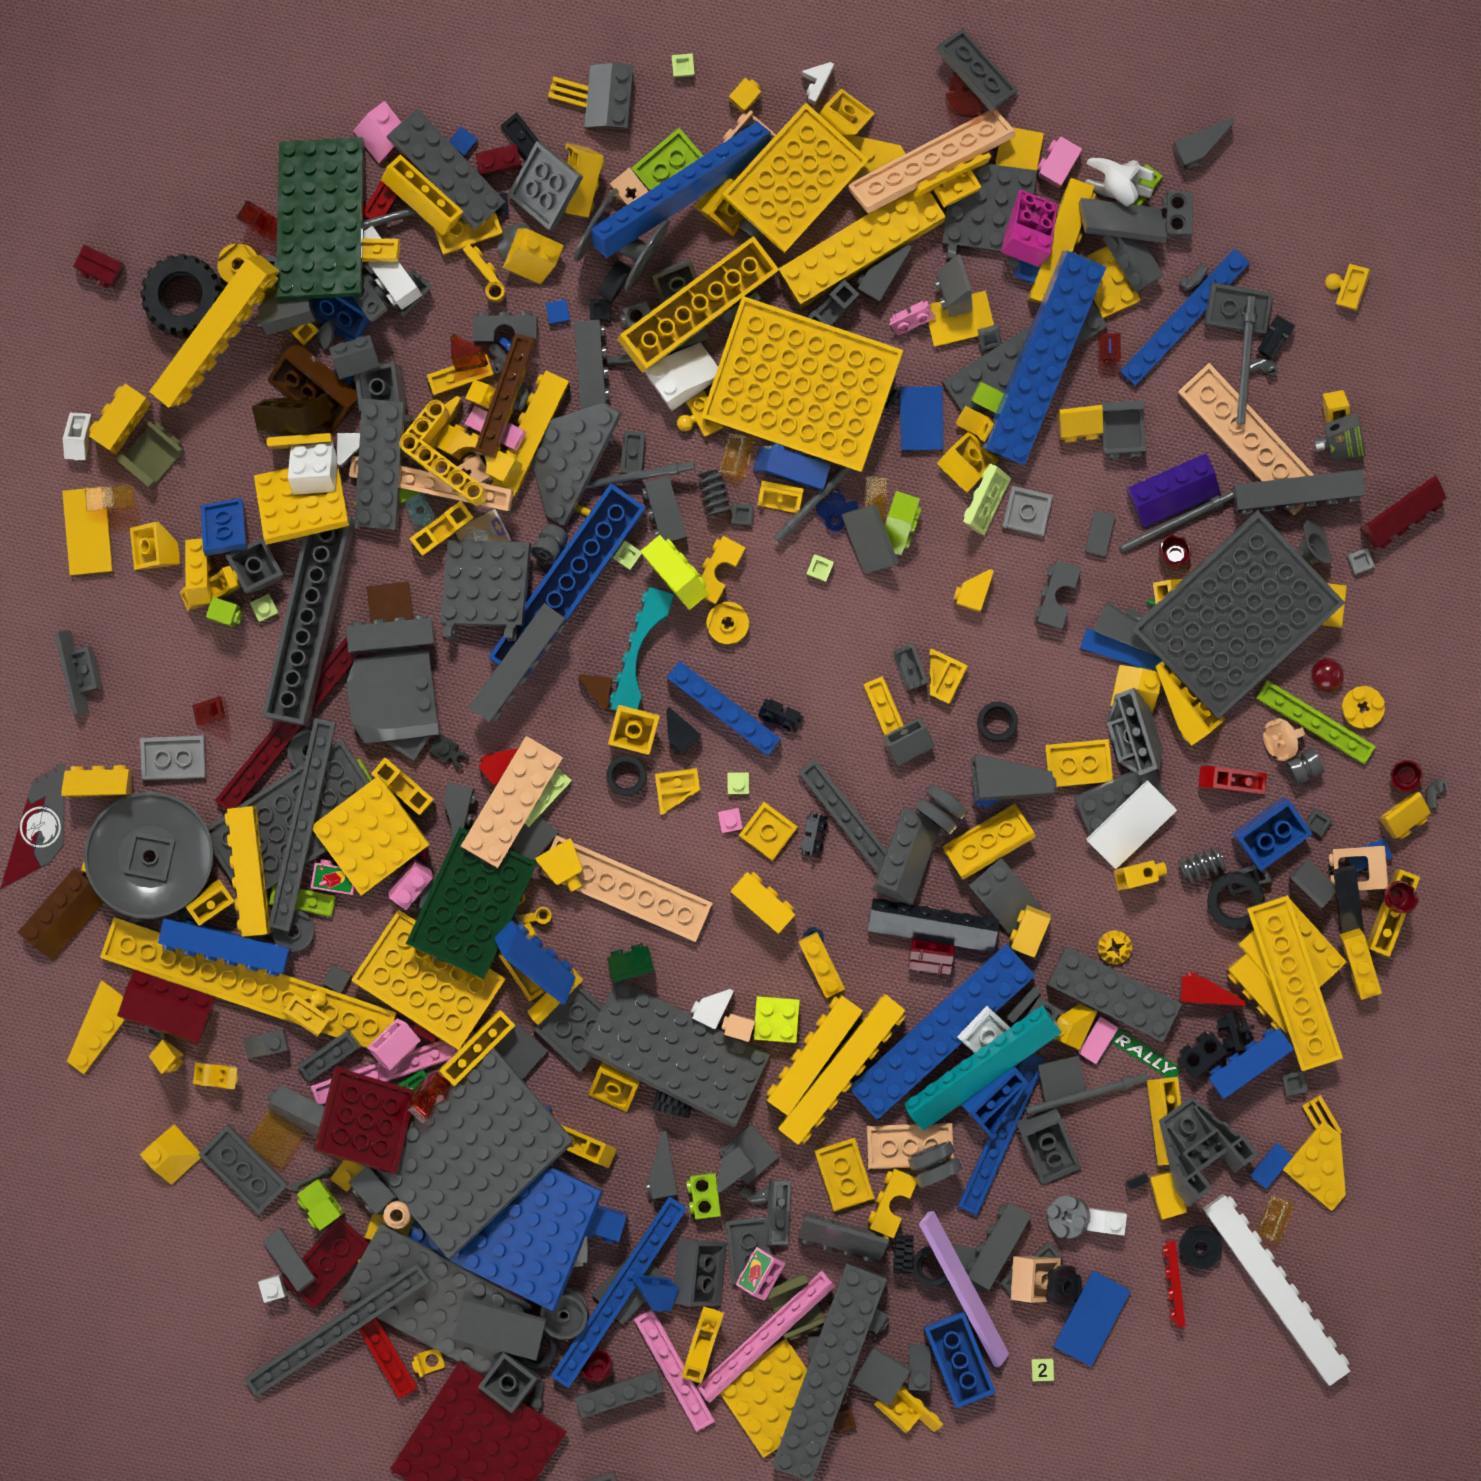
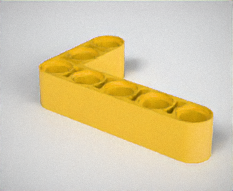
M432 400L403 434L399 442L400 447L410 458L470 503L478 506L482 505L487 499L485 489L476 480L429 446V443L450 416L449 410L441 401ZM442 408L441 413L435 416L434 412L437 409ZM429 425L425 432H421L423 426ZM415 442L413 448L407 449L409 443ZM426 454H431L429 460L423 461ZM442 466H447L445 472L439 473ZM458 478H463V482L460 485H455ZM480 490L476 497H471L473 491Z

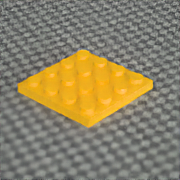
M338 464L335 492L293 495L288 481L289 468L254 476L263 537L266 545L349 526Z
M377 776L317 821L312 829L360 895L365 894L430 845L380 776Z
M784 1338L765 1351L720 1393L763 1458L779 1447L807 1371L806 1366L787 1338Z

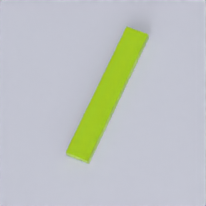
M1268 680L1265 681L1255 699L1363 765L1366 764L1376 747Z

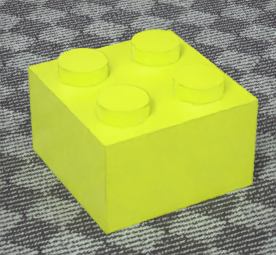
M757 996L753 1039L796 1043L800 1000Z

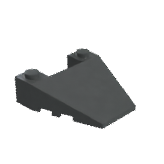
M1192 1097L1159 1120L1175 1191L1188 1207L1213 1189L1201 1174V1171L1219 1157H1222L1231 1170L1236 1173L1259 1155L1246 1137L1234 1132L1229 1128L1230 1125L1218 1120L1211 1111Z

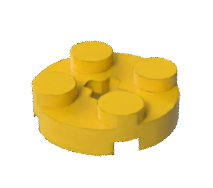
M228 245L219 254L218 272L222 279L229 283L239 270L233 268L235 267V260L239 262L243 260L245 262L247 258L258 255L248 245Z
M734 602L718 604L708 614V632L715 641L721 644L730 645L738 643L746 635L749 628L747 613L740 605ZM727 617H730L734 626L725 629L722 620H727Z
M1361 686L1346 693L1341 703V709L1348 724L1359 729L1369 728L1382 719L1385 711V701L1377 690L1368 686ZM1366 702L1369 708L1368 711L1360 713V708L1357 707L1358 704Z

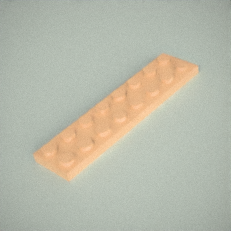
M996 109L992 112L989 110L848 184L849 191L869 214L915 190L922 181H931L943 171L949 172L961 162L966 163L974 159L976 155H981L1016 136L1015 131Z
M1210 363L1177 392L1260 482L1314 475L1248 404L1246 406L1245 424L1237 423L1239 394ZM1305 504L1296 505V509H1290L1288 511L1292 516H1294L1298 511H1300L1305 506Z
M556 835L550 849L563 843L566 839ZM574 843L583 871L576 875L582 885L576 889L577 891L696 942L712 902ZM542 868L539 874L551 879Z

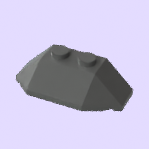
M1135 688L1116 694L1108 716L1107 725L1119 763L1139 776L1160 769L1163 748L1150 707Z

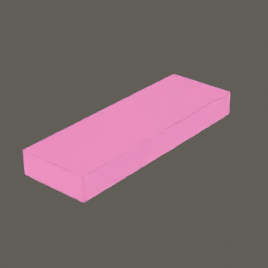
M474 406L465 425L481 433L488 412ZM508 423L501 444L517 451L527 432Z

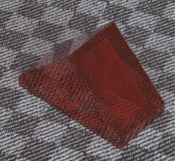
M455 334L450 336L451 359L456 372L482 368L488 365L483 349Z
M222 696L192 705L197 726L229 719L225 698Z

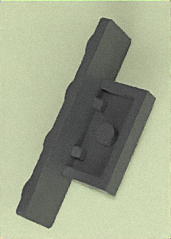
M362 271V296H353V298L367 318L374 322L388 310L386 306L389 304L384 299L386 296L384 291L379 286L376 287L374 285L376 282L375 278L369 272L365 274Z
M70 630L55 632L56 645L59 649L61 666L64 671L65 683L69 692L74 715L89 713L85 692L102 687L93 647L86 646L75 650Z

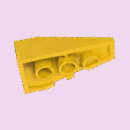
M1163 661L1156 666L1178 728L1183 738L1192 746L1212 732L1225 719L1223 716L1218 719Z

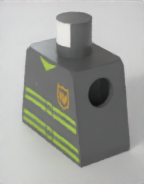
M1357 412L1326 423L1324 425L1326 436L1314 439L1316 451L1329 449L1331 459L1333 460L1366 456Z

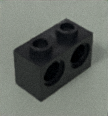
M1206 1031L1196 1038L1197 1042L1190 1047L1188 1044L1179 1051L1180 1055L1177 1059L1194 1079L1228 1053L1213 1032L1208 1034ZM1208 1041H1212L1215 1045V1049L1211 1053H1207L1204 1050V1045ZM1191 1054H1195L1198 1057V1062L1194 1066H1190L1187 1062V1058Z

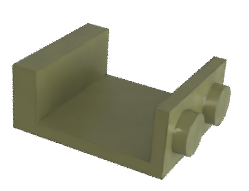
M149 421L147 423L149 427L125 455L121 453L116 460L152 489L184 450L180 447L182 443L174 436L169 438L164 434L166 429L158 422L152 424Z
M805 1273L772 1287L768 1298L775 1313L809 1283ZM818 1303L784 1334L785 1339L790 1337V1340L802 1336L801 1332L810 1329V1332L822 1328L821 1324L825 1321Z

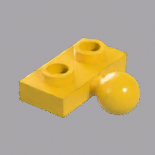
M1349 264L1344 280L1335 273L1329 274L1326 277L1325 285L1328 289L1337 290L1341 288L1336 301L1338 306L1358 310L1371 270Z
M704 390L685 402L692 415H682L677 420V427L684 432L691 430L694 423H696L703 438L723 429L722 424L701 417L708 398Z
M316 990L310 995L309 1004L295 994L283 1010V1014L318 1037L330 1020L329 1016L317 1009V1007L325 1005L327 996L323 991Z

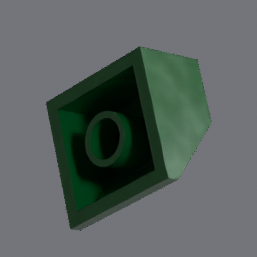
M643 943L630 946L632 951L623 953V950L620 949L610 952L611 957H608L607 961L613 983L655 971L648 946L644 947Z

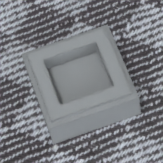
M1368 548L1347 555L1354 575L1375 568Z

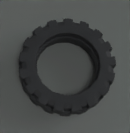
M1239 871L1228 872L1216 879L1208 892L1207 905L1209 913L1217 923L1219 922L1225 928L1228 927L1232 930L1245 929L1253 925L1249 914L1239 918L1226 915L1219 906V894L1225 886L1239 883L1250 889L1254 898L1253 906L1265 903L1264 890L1251 875Z

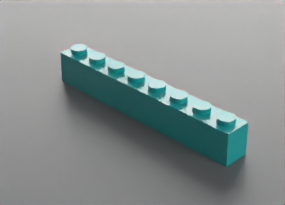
M1043 1005L1033 1010L1020 1022L1015 1023L1010 1029L998 1035L989 1044L981 1047L975 1054L963 1060L958 1066L946 1072L937 1081L929 1084L920 1093L911 1097L904 1103L909 1116L924 1131L1062 1032L1057 1022Z

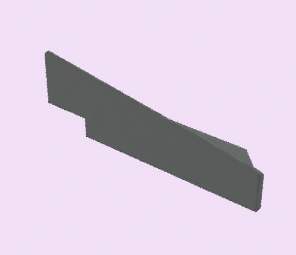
M1107 602L1094 627V631L1158 656L1131 628L1144 615L1130 607L1125 614Z

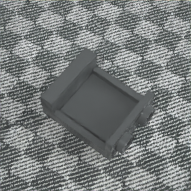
M1144 400L1101 403L1100 405L1103 407V456H1108V459L1121 458V455L1129 454L1130 458L1142 457V454L1147 452L1143 413L1145 409Z

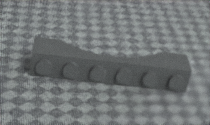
M448 782L443 804L448 812L451 823L452 844L459 827L465 829L466 826H470L472 814H469L470 805L474 806L477 793H473L474 788ZM437 875L423 889L420 908L423 907Z

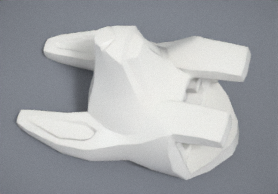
M1104 158L1088 159L1087 165L1105 174L1104 182L1093 179L1086 180L1087 184L1095 186V192L1105 197L1115 198L1126 207L1138 198V194L1149 198L1152 196L1153 189L1138 183V178L1152 181L1154 171L1140 166L1138 161L1132 160L1120 165Z

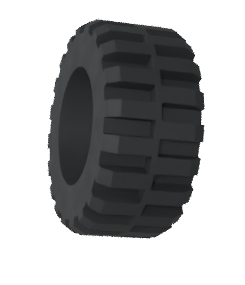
M178 254L176 257L173 255L166 256V260L161 261L160 259L156 262L157 266L153 269L150 267L147 271L149 275L143 279V290H140V297L143 300L141 304L149 320L162 332L181 338V336L189 338L224 289L222 288L220 278L205 261H201L192 255L190 257L186 256L185 254ZM180 277L194 279L202 290V300L199 306L187 315L171 313L163 301V294L168 284Z

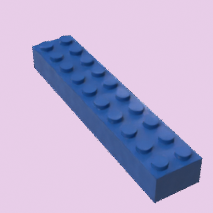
M1062 251L1008 381L1002 400L992 420L994 426L981 448L1018 464L1025 465L1104 275L1105 266L1073 252Z
M610 483L527 601L524 627H517V640L544 603L566 619L564 624L568 622L646 511V507ZM555 634L551 641L554 642L558 634ZM503 635L488 658L499 665L515 642H508ZM543 651L538 658L542 659L546 652ZM530 668V670L526 674L528 677L532 673L533 669Z
M1004 944L852 1082L849 1089L878 1120L962 1043L957 1036L986 1006L995 1013L1035 977L1034 973L1007 944Z

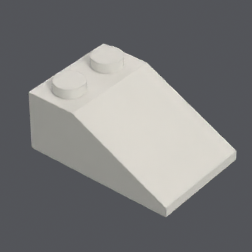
M698 343L664 357L645 371V373L667 406L673 411L710 386L714 381L718 366L703 345Z

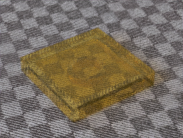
M269 1109L248 1140V1143L258 1153L282 1168L306 1131Z

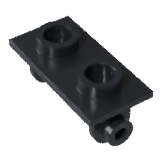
M765 698L758 715L767 722L776 723L784 730L796 733L804 716L789 707L783 713L781 712L783 704L771 698L770 700Z
M810 813V816L807 817L804 831L810 832L811 837L803 835L800 849L802 850L801 855L815 858L820 857L824 849V833L828 829L827 816Z

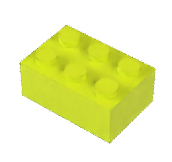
M659 535L640 551L656 573L689 610L709 594L704 588L707 584L700 577V574L688 563L683 554L679 553L669 539L665 541Z

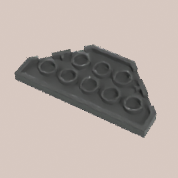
M601 403L550 420L532 460L546 516L563 526H567L623 413L606 403Z

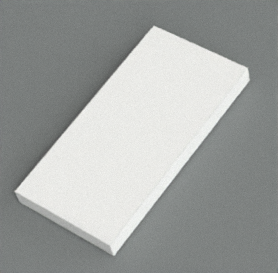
M1147 780L1086 840L1117 869L1177 809Z

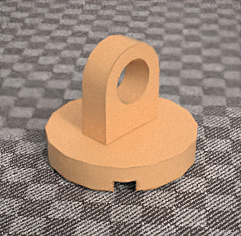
M1274 719L1266 724V732L1263 733V739L1268 752L1272 756H1276L1279 761H1286L1293 758L1297 753V738L1306 734L1303 727L1294 730L1287 721Z

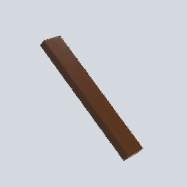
M516 333L514 335L474 450L476 454L496 458L537 341L533 337Z

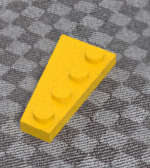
M103 980L99 984L67 1059L69 1064L83 1074L88 1071L126 1020L117 1016L123 995Z

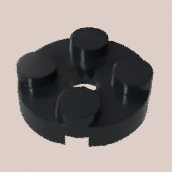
M1194 1226L1187 1229L1181 1236L1179 1253L1189 1266L1196 1269H1207L1220 1259L1222 1242L1218 1234L1211 1228ZM1199 1241H1203V1245L1206 1246V1250H1202V1253H1198V1250L1195 1249V1245H1198Z
M1059 1265L1055 1269L1049 1270L1046 1294L1048 1303L1064 1309L1071 1308L1074 1305L1071 1303L1074 1299L1079 1298L1082 1290L1081 1276L1076 1274L1075 1270L1077 1269L1075 1267Z

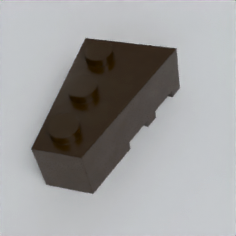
M327 393L320 394L316 399H309L308 395L301 396V400L290 401V397L264 399L252 407L257 431H266L267 433L283 432V434L300 433V435H308L312 433L313 429L332 418Z

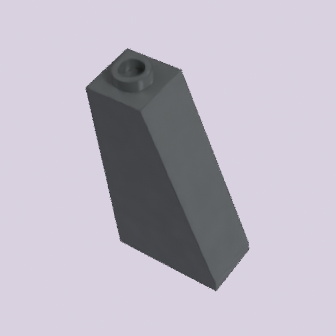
M976 755L970 759L975 801L1044 797L1055 793L1054 790H1056L1057 783L1052 771L982 755Z
M282 1085L277 1090L273 1089L267 1098L270 1101L268 1109L317 1138L324 1106Z

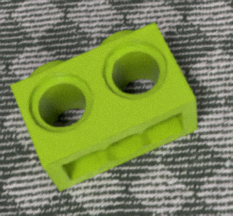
M212 597L206 618L236 628L237 624L240 625L244 613L241 612L242 608L240 606Z
M716 1172L690 1175V1180L687 1181L688 1193H692L693 1202H689L690 1214H695V1219L721 1216ZM703 1179L708 1182V1188L705 1191H700L696 1188L698 1180ZM708 1201L711 1209L708 1212L700 1211L698 1207L700 1202Z

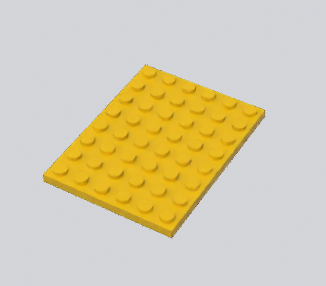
M742 296L701 417L862 472L904 350Z

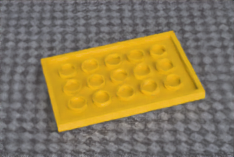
M805 103L721 196L785 253L868 162V159Z
M398 909L351 982L456 1050H459L506 979L489 968L483 980L444 961H433L432 956L406 945L416 920Z

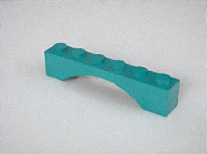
M652 587L649 588V591H644L641 603H644L642 612H637L634 622L638 625L635 632L631 631L628 640L631 647L629 652L625 651L621 662L625 666L623 672H618L615 684H618L616 693H611L608 704L612 705L611 710L617 711L618 705L639 709L642 699L636 677V663L639 650L649 632L660 621L668 617L674 594Z

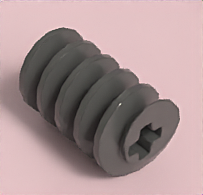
M717 470L697 474L699 478H704L699 482L700 486H706L701 490L702 494H707L703 498V502L710 503L705 506V510L712 511L707 516L721 514L732 508L730 505H725L730 500V497H723V494L728 492V489L721 488V486L726 484V481L719 480L724 473Z
M1214 847L1210 848V854L1206 850L1202 851V857L1199 853H1195L1194 860L1190 855L1186 856V863L1182 858L1178 859V866L1185 883L1186 878L1193 883L1195 875L1201 880L1203 872L1207 877H1210V870L1218 874V867H1221L1224 872L1226 871L1223 856L1218 849L1217 851Z

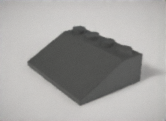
M805 1211L798 1233V1238L802 1239L801 1243L811 1246L814 1243L822 1244V1249L834 1252L836 1248L843 1250L842 1254L850 1257H855V1254L861 1255L864 1261L875 1263L876 1260L881 1261L889 1242L888 1236L882 1233Z

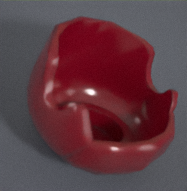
M1170 534L1163 539L1159 547V556L1162 562L1169 567H1182L1188 563L1191 557V546L1184 537Z
M1323 658L1313 665L1311 669L1312 681L1319 690L1331 692L1341 686L1344 680V672L1337 661Z
M1402 760L1395 764L1391 770L1390 778L1392 785L1400 792L1409 793L1421 785L1423 774L1421 767L1416 762Z
M1394 881L1389 884L1384 894L1386 906L1395 913L1411 912L1419 902V898L1414 893L1415 888L1405 881Z
M597 1349L596 1353L590 1355L581 1372L587 1381L595 1384L603 1383L613 1373V1361L606 1351Z

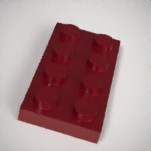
M339 1216L302 1258L316 1277V1280L301 1292L295 1289L287 1276L282 1281L315 1309L364 1254L370 1242Z

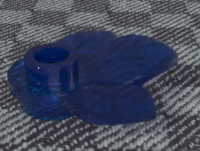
M839 489L831 493L827 502L821 500L816 505L818 516L824 519L826 527L834 532L840 531L845 526L842 514L858 509V502L850 501L846 503V499ZM832 518H838L839 523L833 525L831 523Z

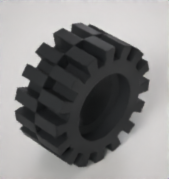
M656 1092L652 1106L653 1109L689 1119L692 1110L691 1106L663 1092Z
M896 1234L893 1273L911 1274L914 1245L913 1235Z

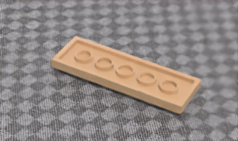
M526 736L461 847L498 868L563 757Z

